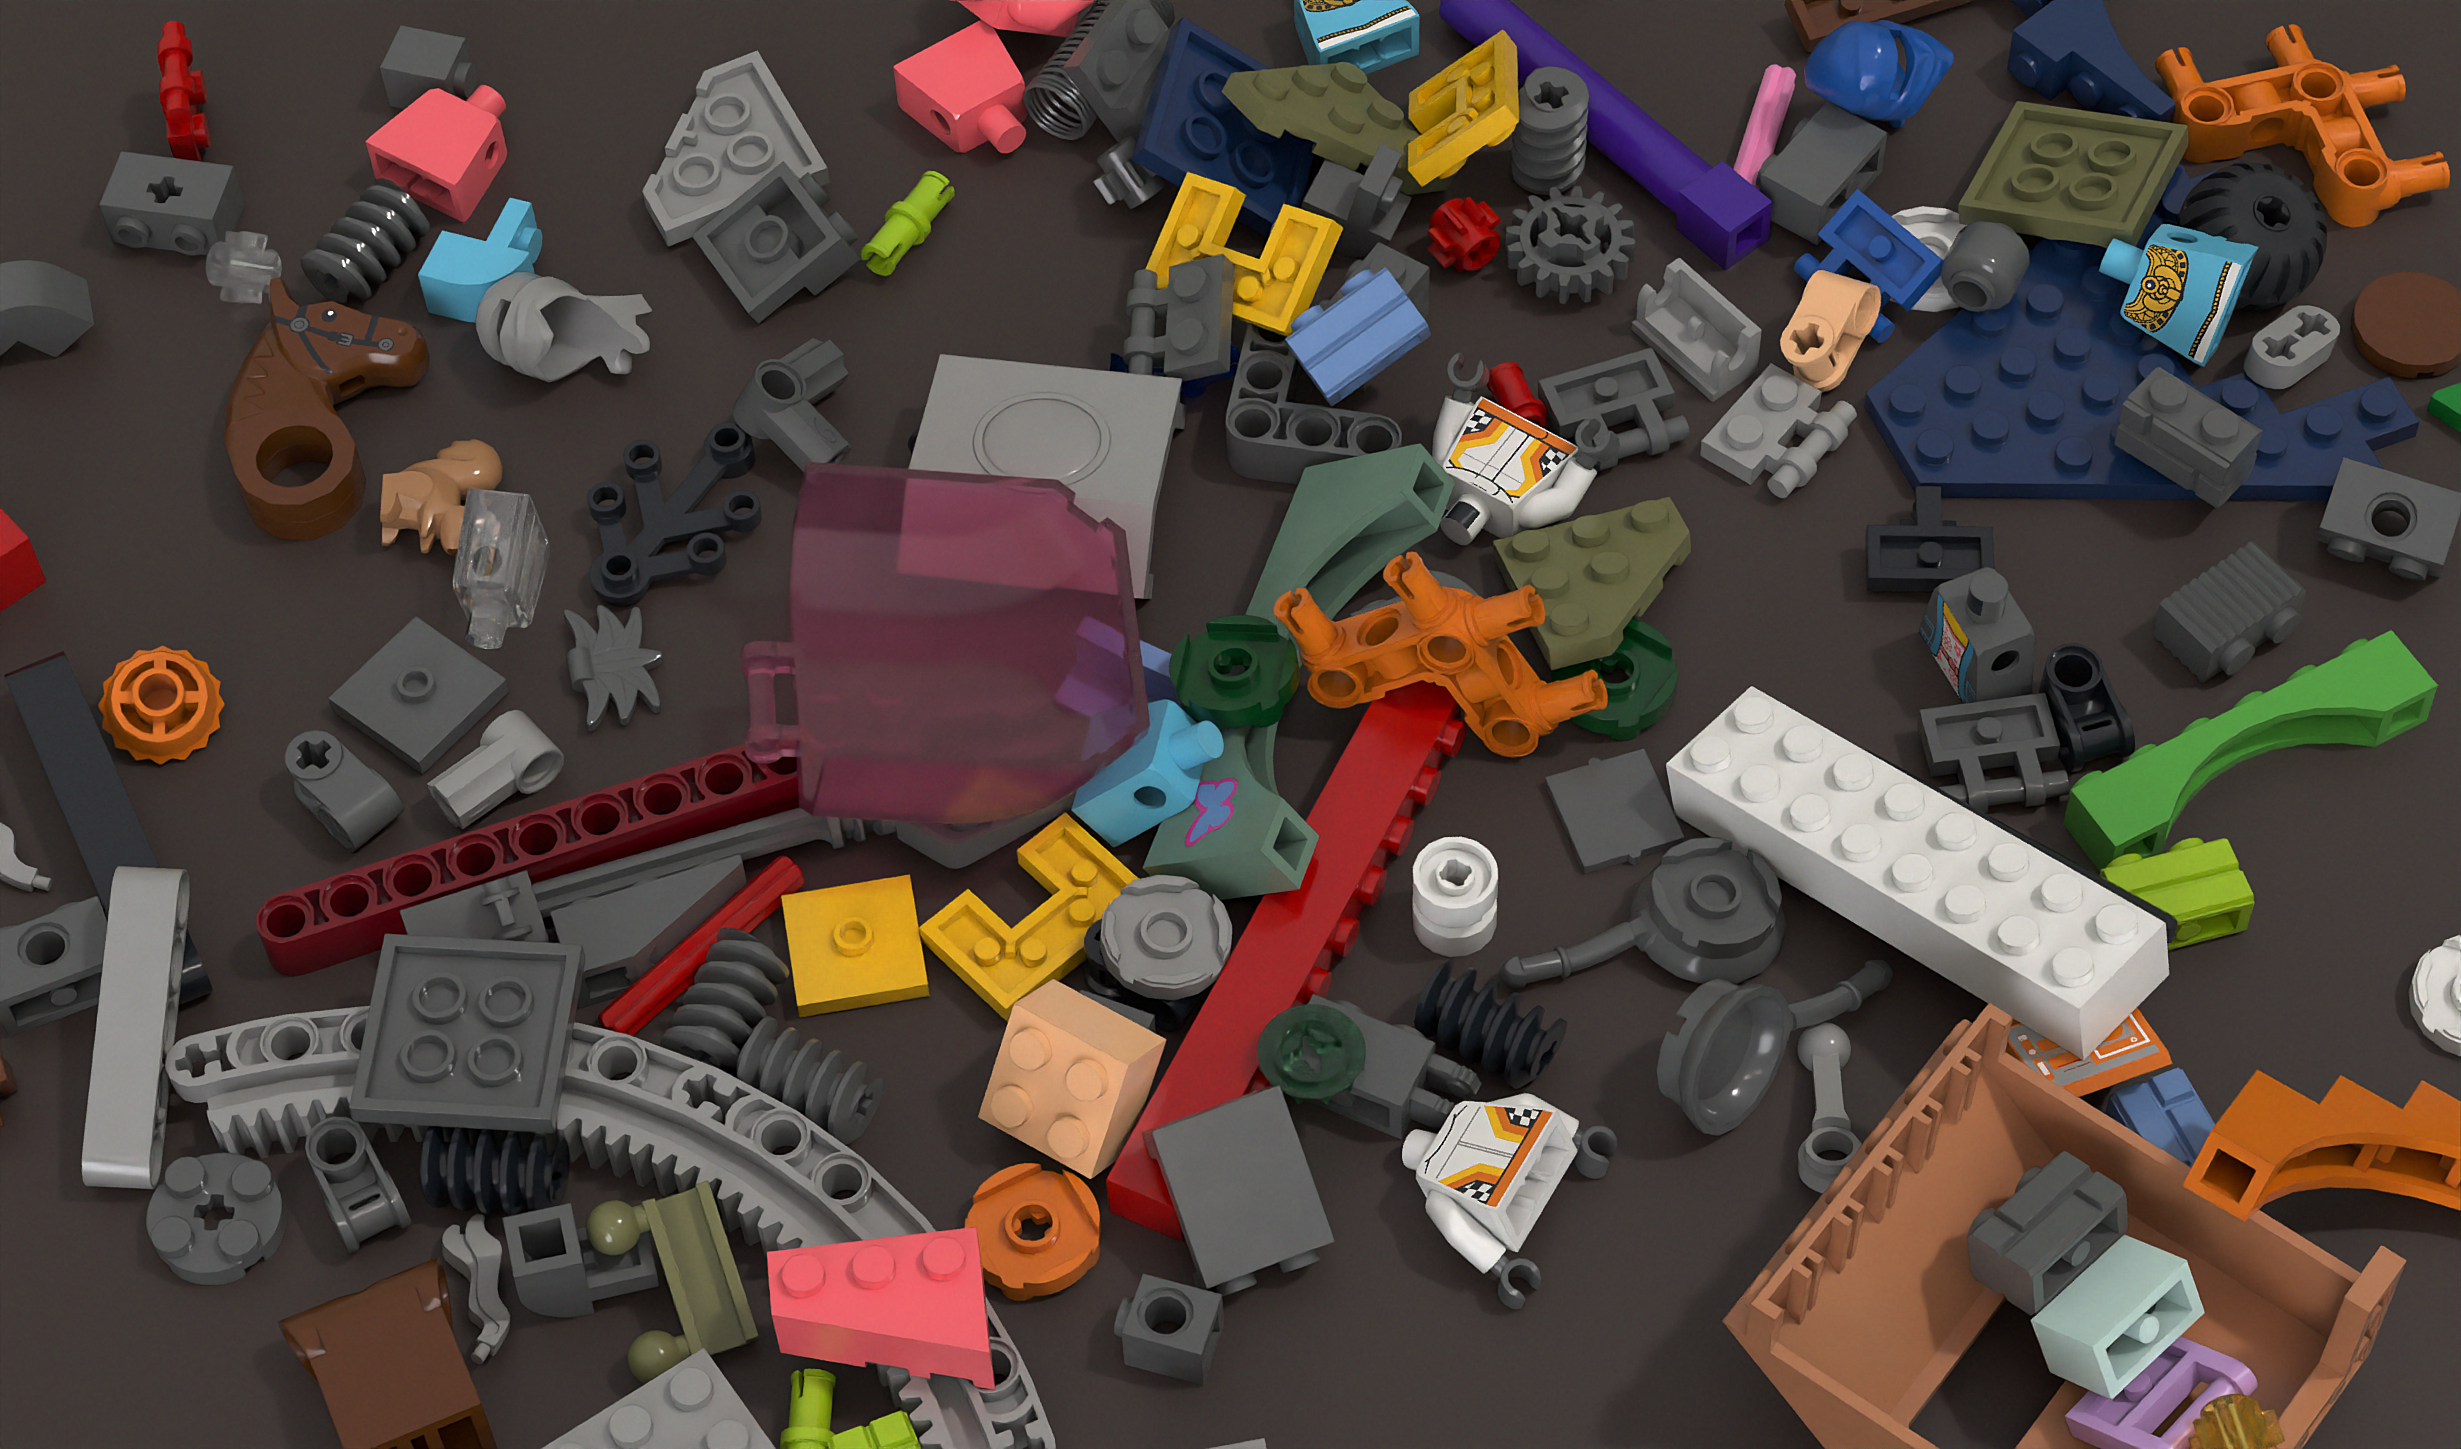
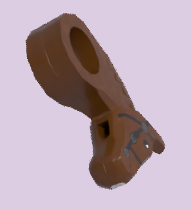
M282 277L270 279V323L262 331L244 359L232 387L227 406L224 444L246 508L256 526L281 540H315L346 525L362 506L366 484L356 444L333 406L353 398L365 390L378 386L400 388L415 386L420 383L429 366V351L426 340L420 330L404 321L368 315L335 301L301 305L294 301ZM314 461L325 463L329 466L318 479L303 486L284 487L271 483L283 469L295 463Z

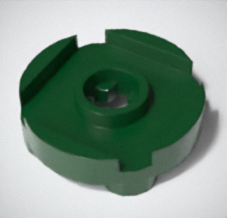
M1252 615L1223 616L1207 622V632L1198 635L1191 642L1189 633L1178 642L1169 662V675L1173 694L1181 709L1197 723L1210 721L1216 727L1231 728L1252 725L1262 728L1271 726L1281 719L1283 706L1292 699L1298 688L1300 668L1294 643L1290 637L1287 640L1278 634L1276 624L1265 618ZM1233 666H1244L1245 672L1237 676L1221 675L1230 673Z
M1634 618L1623 629V641L1612 655L1551 670L1552 682L1578 676L1589 670H1594L1598 673L1597 680L1602 679L1607 689L1608 704L1606 708L1598 712L1592 711L1570 718V720L1587 730L1608 734L1611 738L1618 741L1635 739L1640 735L1643 728L1659 721L1672 706L1677 692L1678 670L1672 658V648L1668 640L1654 627ZM1617 667L1626 670L1625 682L1617 684L1604 681L1603 676L1599 673L1601 670L1612 673Z

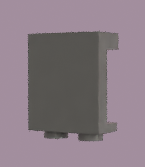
M1280 1085L1259 1089L1141 1132L1150 1158H1157L1197 1271V1273L1193 1274L1197 1288L1208 1289L1215 1286L1218 1294H1222V1296L1231 1294L1256 1284L1257 1280L1254 1271L1278 1262L1282 1273L1307 1266L1321 1259L1318 1247L1335 1242Z

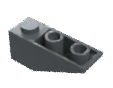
M740 854L722 860H706L697 864L693 869L660 879H643L633 884L630 888L597 898H580L570 903L567 907L551 911L558 942L582 944L586 960L578 999L579 1009L617 998L742 889L747 882Z

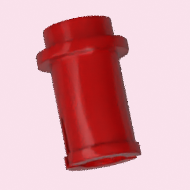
M1505 362L1492 368L1489 371L1490 378L1486 386L1491 391L1497 405L1544 429L1547 416L1546 407L1541 400L1534 398L1524 378L1521 366L1515 362Z

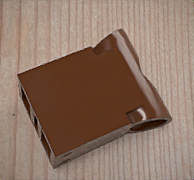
M440 1257L375 1282L361 1292L335 1298L278 1321L279 1328L291 1350L313 1381L321 1388L343 1449H498L481 1401L453 1335L451 1301Z

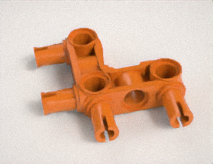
M2295 24L2288 25L2287 31L2291 40L2283 26L2272 30L2265 40V45L2278 66L2275 69L2205 83L2193 62L2192 54L2188 48L2180 47L2177 49L2180 63L2173 49L2163 52L2156 59L2155 69L2161 76L2171 99L2176 103L2172 123L2188 125L2189 145L2182 156L2187 161L2209 163L2215 160L2241 157L2244 155V151L2284 143L2287 147L2294 146L2295 150L2303 152L2314 174L2312 185L2319 199L2326 207L2328 214L2339 224L2352 228L2372 224L2378 218L2380 210L2394 207L2400 198L2436 189L2443 190L2449 186V166L2447 161L2443 162L2444 156L2440 151L2421 157L2393 161L2386 156L2363 110L2372 106L2391 102L2398 103L2404 100L2406 94L2403 75L2399 74L2400 69L2396 64L2383 69L2349 74L2347 71H2342L2330 63L2314 59L2303 37L2301 28Z
M1407 552L1406 559L1402 555L1396 556L1390 560L1383 572L1384 580L1389 586L1393 587L1403 601L1334 622L1330 621L1327 615L1320 610L1308 590L1301 587L1296 588L1295 595L1291 590L1281 595L1273 607L1275 617L1285 625L1299 645L1300 661L1309 671L1307 689L1310 695L1318 703L1327 707L1348 708L1355 704L1383 698L1386 695V691L1421 680L1428 683L1435 682L1438 686H1445L1464 710L1465 722L1483 740L1488 749L1504 757L1516 758L1532 753L1538 746L1539 737L1552 733L1558 727L1559 722L1592 711L1604 710L1608 704L1606 686L1602 679L1597 680L1598 673L1596 671L1589 670L1581 675L1547 684L1545 681L1540 680L1507 636L1511 632L1531 626H1539L1545 620L1544 603L1539 594L1534 595L1535 588L1530 584L1512 592L1483 599L1463 589L1441 586L1425 567L1423 560L1417 552Z

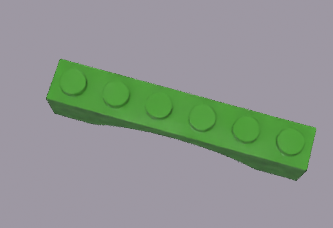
M2392 630L2370 641L2359 639L2348 645L2338 657L2318 667L2307 665L2300 668L2282 685L2265 693L2262 691L2252 692L2243 697L2233 709L2211 720L2207 717L2197 719L2189 724L2179 736L2159 746L2155 744L2145 745L2136 750L2126 762L2104 773L2102 771H2093L2083 776L2070 790L2063 825L2099 872L2101 869H2105L2111 861L2122 855L2136 853L2144 859L2162 854L2170 829L2186 804L2209 781L2234 765L2271 750L2302 744L2344 743L2376 747L2427 721L2438 685Z

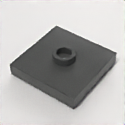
M415 616L340 686L328 700L332 711L423 775L510 690L506 678Z

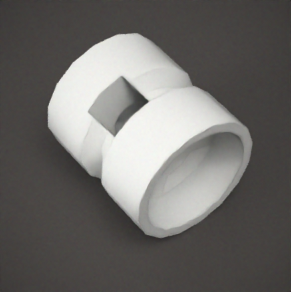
M1444 837L1429 843L1418 854L1413 865V930L1420 943L1432 952L1447 957L1467 956L1481 950L1492 939L1497 926L1498 869L1494 857L1487 848L1479 842L1468 838Z

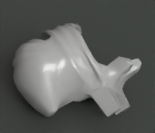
M526 271L511 274L487 289L478 305L475 323L479 340L484 350L493 359L504 365L511 366L515 371L546 382H553L574 373L599 356L604 359L610 373H630L632 370V357L629 352L635 354L645 353L649 351L650 347L649 337L636 325V320L649 316L653 311L642 294L625 296L583 295L563 280L550 276L541 277Z

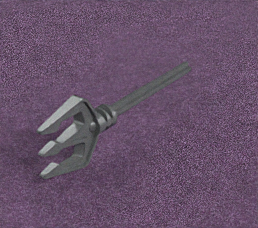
M1046 698L922 706L904 709L894 717L875 762L877 770L863 774L862 782L856 783L848 778L841 781V788L834 789L828 784L816 788V796L813 801L806 806L531 885L541 916L546 918L551 916V911L567 907L577 899L604 896L630 888L633 884L643 879H660L693 869L697 864L706 860H722L740 854L742 861L817 839L826 840L831 843L833 849H838L846 845L847 838L853 837L858 842L867 840L868 832L875 831L880 836L896 832L899 840L941 865L953 869L962 868L1072 809L1079 782L1036 786L1028 801L1024 804L966 820L956 819L950 810L1012 779H1032L1072 756L1071 742L1019 743L1005 753L932 759L927 757L929 749L988 730L995 729L1014 737L1053 717L1056 713L1054 700Z

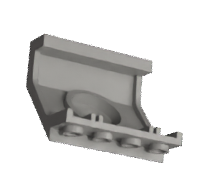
M940 354L905 480L896 573L1151 599L1154 574H1149L1156 509L1174 429H1184L1187 405L1180 403L1182 378Z

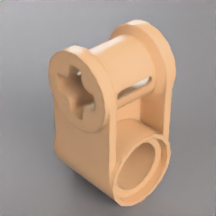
M1818 270L1811 276L1803 292L1802 300L1780 339L1781 351L1788 362L1793 364L1795 377L1821 392L1830 391L1840 385L1846 377L1847 371L1865 336L1870 333L1878 318L1881 306V293L1876 285L1825 270Z

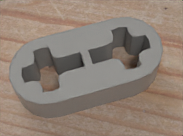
M2304 305L2292 308L2254 336L2244 359L2243 368L2248 377L2263 387L2271 389L2290 387L2327 361L2340 334V325L2334 316L2319 307Z

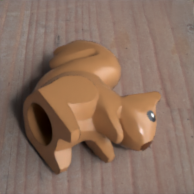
M476 439L453 441L450 447L438 451L437 459L412 464L399 473L383 474L380 510L382 546H390L395 543L401 530L407 528L418 530L421 553H429L434 542L440 539L443 549L448 554L461 555L470 549L472 531L478 520V544L484 540L495 538L497 530L490 525L497 519L495 512L469 507L464 527L469 536L468 544L466 533L463 531L462 534L466 506H461V501L468 500V495L469 500L483 498L493 492L502 480L503 465L495 449L485 442Z

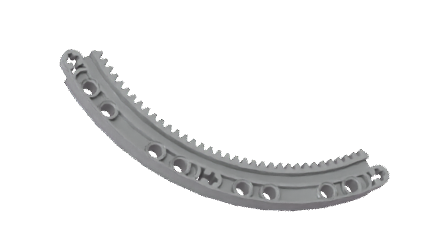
M370 1006L286 1014L190 1035L179 1040L169 1050L165 1061V1069L178 1096L185 1101L193 1103L207 1102L209 1109L207 1110L208 1120L222 1153H234L244 1156L245 1149L253 1147L258 1156L264 1159L268 1158L271 1144L274 1141H279L287 1154L293 1153L298 1137L306 1136L307 1138L312 1128L322 1120L335 1116L347 1117L353 1120L349 1105ZM574 1022L555 1133L518 1131L521 1136L522 1152L528 1148L537 1134L545 1135L548 1155H551L562 1139L565 1138L568 1142L571 1163L586 1150L590 1168L597 1170L610 1159L614 1176L621 1178L633 1167L637 1185L644 1187L656 1177L659 1192L665 1197L677 1188L679 1193L694 1189L696 1184L708 1180L718 1212L721 1213L725 1230L732 1232L741 1226L745 1243L751 1246L761 1241L765 1258H767V1252L936 1232L929 1221L861 1156L800 1112L714 1066L615 1031ZM224 1052L227 1054L232 1067L231 1070H223L222 1053ZM305 1053L300 1058L286 1060L294 1054ZM204 1060L206 1063L204 1068L205 1074L193 1078L191 1075L193 1071L192 1063ZM619 1073H632V1075L622 1080H610V1078ZM357 1122L364 1130L370 1143L378 1128L386 1129L390 1142H397L405 1127H411L416 1142H423L428 1126ZM443 1127L444 1141H450L456 1127ZM468 1128L470 1145H474L482 1129ZM493 1129L496 1148L502 1145L508 1133L512 1130ZM783 1146L796 1147L791 1153L785 1155L772 1154L774 1150ZM839 1191H857L855 1195L847 1199L831 1198ZM987 1298L986 1305L994 1374H1002L1007 1377L1004 1382L995 1386V1390L975 1387L973 1380L935 1373H932L931 1379L911 1376L906 1368L867 1362L869 1366H877L879 1381L882 1386L889 1385L894 1406L901 1407L903 1412H907L921 1449H1023L1026 1446H1029V1449H1056L1055 1438L1030 1374Z

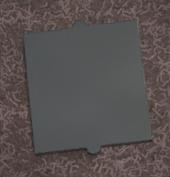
M1644 748L1602 761L1599 758L1593 757L1588 761V765L1545 777L1547 791L1584 874L1627 861L1630 864L1636 865L1640 863L1643 856L1670 849L1685 841L1683 832Z

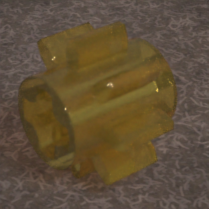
M2243 1394L2223 1395L2208 1402L2200 1411V1419L2193 1421L2196 1434L2188 1438L2191 1449H2277L2276 1445L2285 1441L2275 1410L2261 1412L2258 1401L2252 1400Z

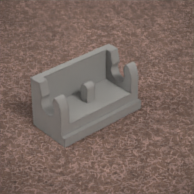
M1678 258L1667 265L1663 277L1665 283L1658 294L1648 284H1645L1641 289L1637 302V317L1632 322L1631 330L1710 401L1714 402L1757 372L1762 330L1681 258Z

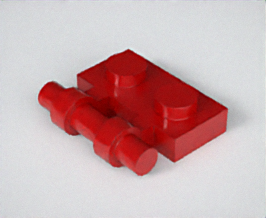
M169 21L163 24L162 38L157 43L158 64L163 76L159 82L160 103L166 118L167 139L174 158L202 162L201 148L211 146L206 115L204 112L199 113V105L208 104L206 82L202 69L192 70V43L186 37L184 24L178 21Z

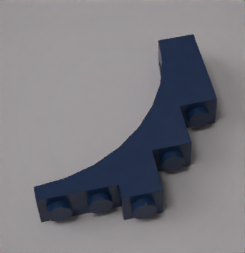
M2104 0L2012 1L2029 17V19L2013 30L2007 70L2013 73L2021 84L2033 88L2048 101H2051L2066 89L2080 104L2090 107L2098 113L2168 123L2173 122L2176 103L2143 74L2121 45L2107 15Z

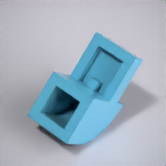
M509 198L486 241L442 230L418 274L429 313L475 323L478 305L488 288L517 272L529 271L535 274L533 263L540 254L543 237L541 230L537 229L532 203Z

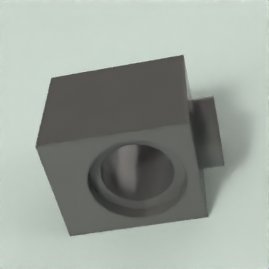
M1143 1274L1135 1297L1125 1295L1122 1299L1115 1321L1114 1335L1122 1337L1125 1365L1204 1386L1224 1328L1222 1294ZM1162 1322H1174L1182 1326L1178 1331L1171 1334H1160L1152 1330L1154 1326Z

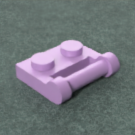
M2180 1336L2112 1400L2089 1390L2065 1415L2073 1437L2100 1449H2191L2233 1403L2243 1404L2257 1389L2258 1383L2251 1370L2242 1362ZM2201 1381L2209 1384V1387L2160 1438L2152 1435L2154 1430Z

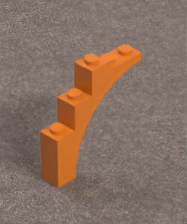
M2256 1070L2211 1130L2182 1186L2244 1222L2264 1204L2292 1192L2327 1187L2378 1190L2416 1197L2461 1211V1101L2422 1080L2404 1108L2401 1109L2340 1075L2321 1103L2318 1104L2265 1073Z

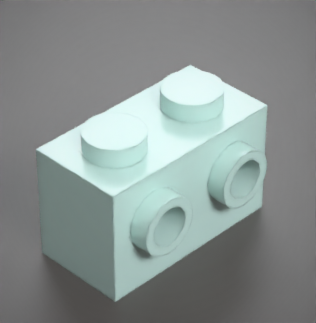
M2124 1234L2033 1317L2031 1323L2050 1373L2112 1400L2194 1324L2205 1311L2187 1260Z

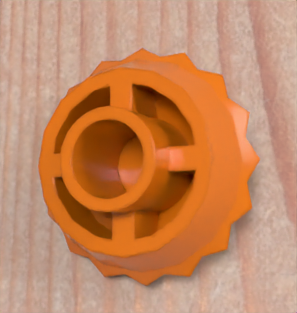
M160 646L151 651L138 650L130 659L117 663L113 675L103 682L104 695L98 704L99 709L104 715L102 729L112 735L115 748L128 750L136 761L151 759L162 765L172 758L186 760L193 750L205 748L209 735L220 728L219 713L225 706L219 694L221 682L210 674L207 662L194 659L187 650L173 651L165 646Z

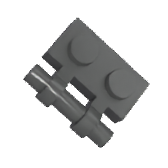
M1224 254L1169 266L1168 288L1157 290L1158 275L1156 272L1147 269L1136 271L1134 273L1133 289L1126 296V314L1131 318L1130 337L1124 340L1123 361L1128 365V373L1152 375L1153 367L1164 365V373L1168 377L1182 378V382L1229 372L1234 264ZM1167 317L1166 335L1154 338L1155 320Z
M1652 347L1538 380V397L1546 407L1547 416L1557 436L1563 439L1575 437L1579 424L1588 418H1595L1601 423L1599 432L1592 440V447H1596L1602 443L1604 436L1608 433L1607 427L1635 420L1638 428L1617 434L1620 442L1618 453L1607 461H1597L1594 467L1598 471L1617 466L1618 459L1646 451L1649 456L1668 451L1670 443L1690 437L1689 426L1683 415L1662 420L1659 414L1660 411L1674 407L1675 392Z
M2045 693L1919 710L1917 726L1931 777L1957 773L1959 780L1958 785L1937 788L1983 813H1987L1988 806L2021 802L2023 807L2039 806L2045 804V798L2069 794V780L2066 771L2059 770L2042 773L2039 764L2042 761L2057 760L2060 749V742ZM2014 766L2016 777L1987 781L1984 779L1982 772L1984 769Z

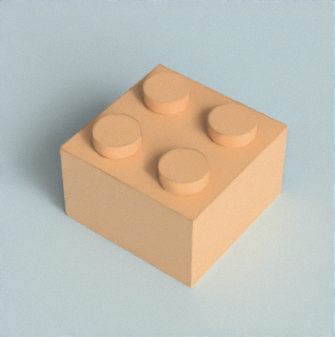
M1052 979L1014 1003L978 1118L1092 1179L1117 1161L1141 1118L1167 1039Z

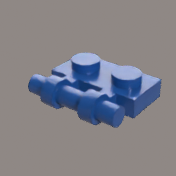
M1857 189L1817 234L1833 250L1822 262L1812 254L1806 253L1798 259L1794 266V272L1807 283L1818 270H1825L1845 276L1854 266L1870 280L1869 284L1876 285L1881 293L1879 315L1869 335L1878 343H1882L1891 336L1895 328L1894 323L1882 314V308L1892 298L1909 312L1941 276L1940 270L1944 260Z

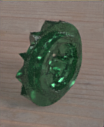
M1318 1004L1295 1006L1278 1014L1264 1028L1259 1039L1257 1051L1259 1071L1264 1074L1271 1086L1280 1085L1282 1092L1292 1096L1298 1105L1305 1099H1321L1327 1105L1333 1095L1343 1090L1351 1092L1356 1078L1361 1071L1365 1070L1366 1046L1364 1037L1355 1022L1337 1009ZM1304 1037H1307L1309 1045H1313L1318 1054H1325L1322 1056L1320 1072H1315L1314 1068L1310 1069L1306 1060H1299L1302 1058Z

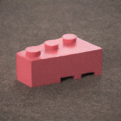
M977 1227L767 1252L771 1315L780 1353L865 1368L867 1362L906 1368L911 1376L931 1379L932 1373L973 1380L975 1387L995 1390L983 1266Z

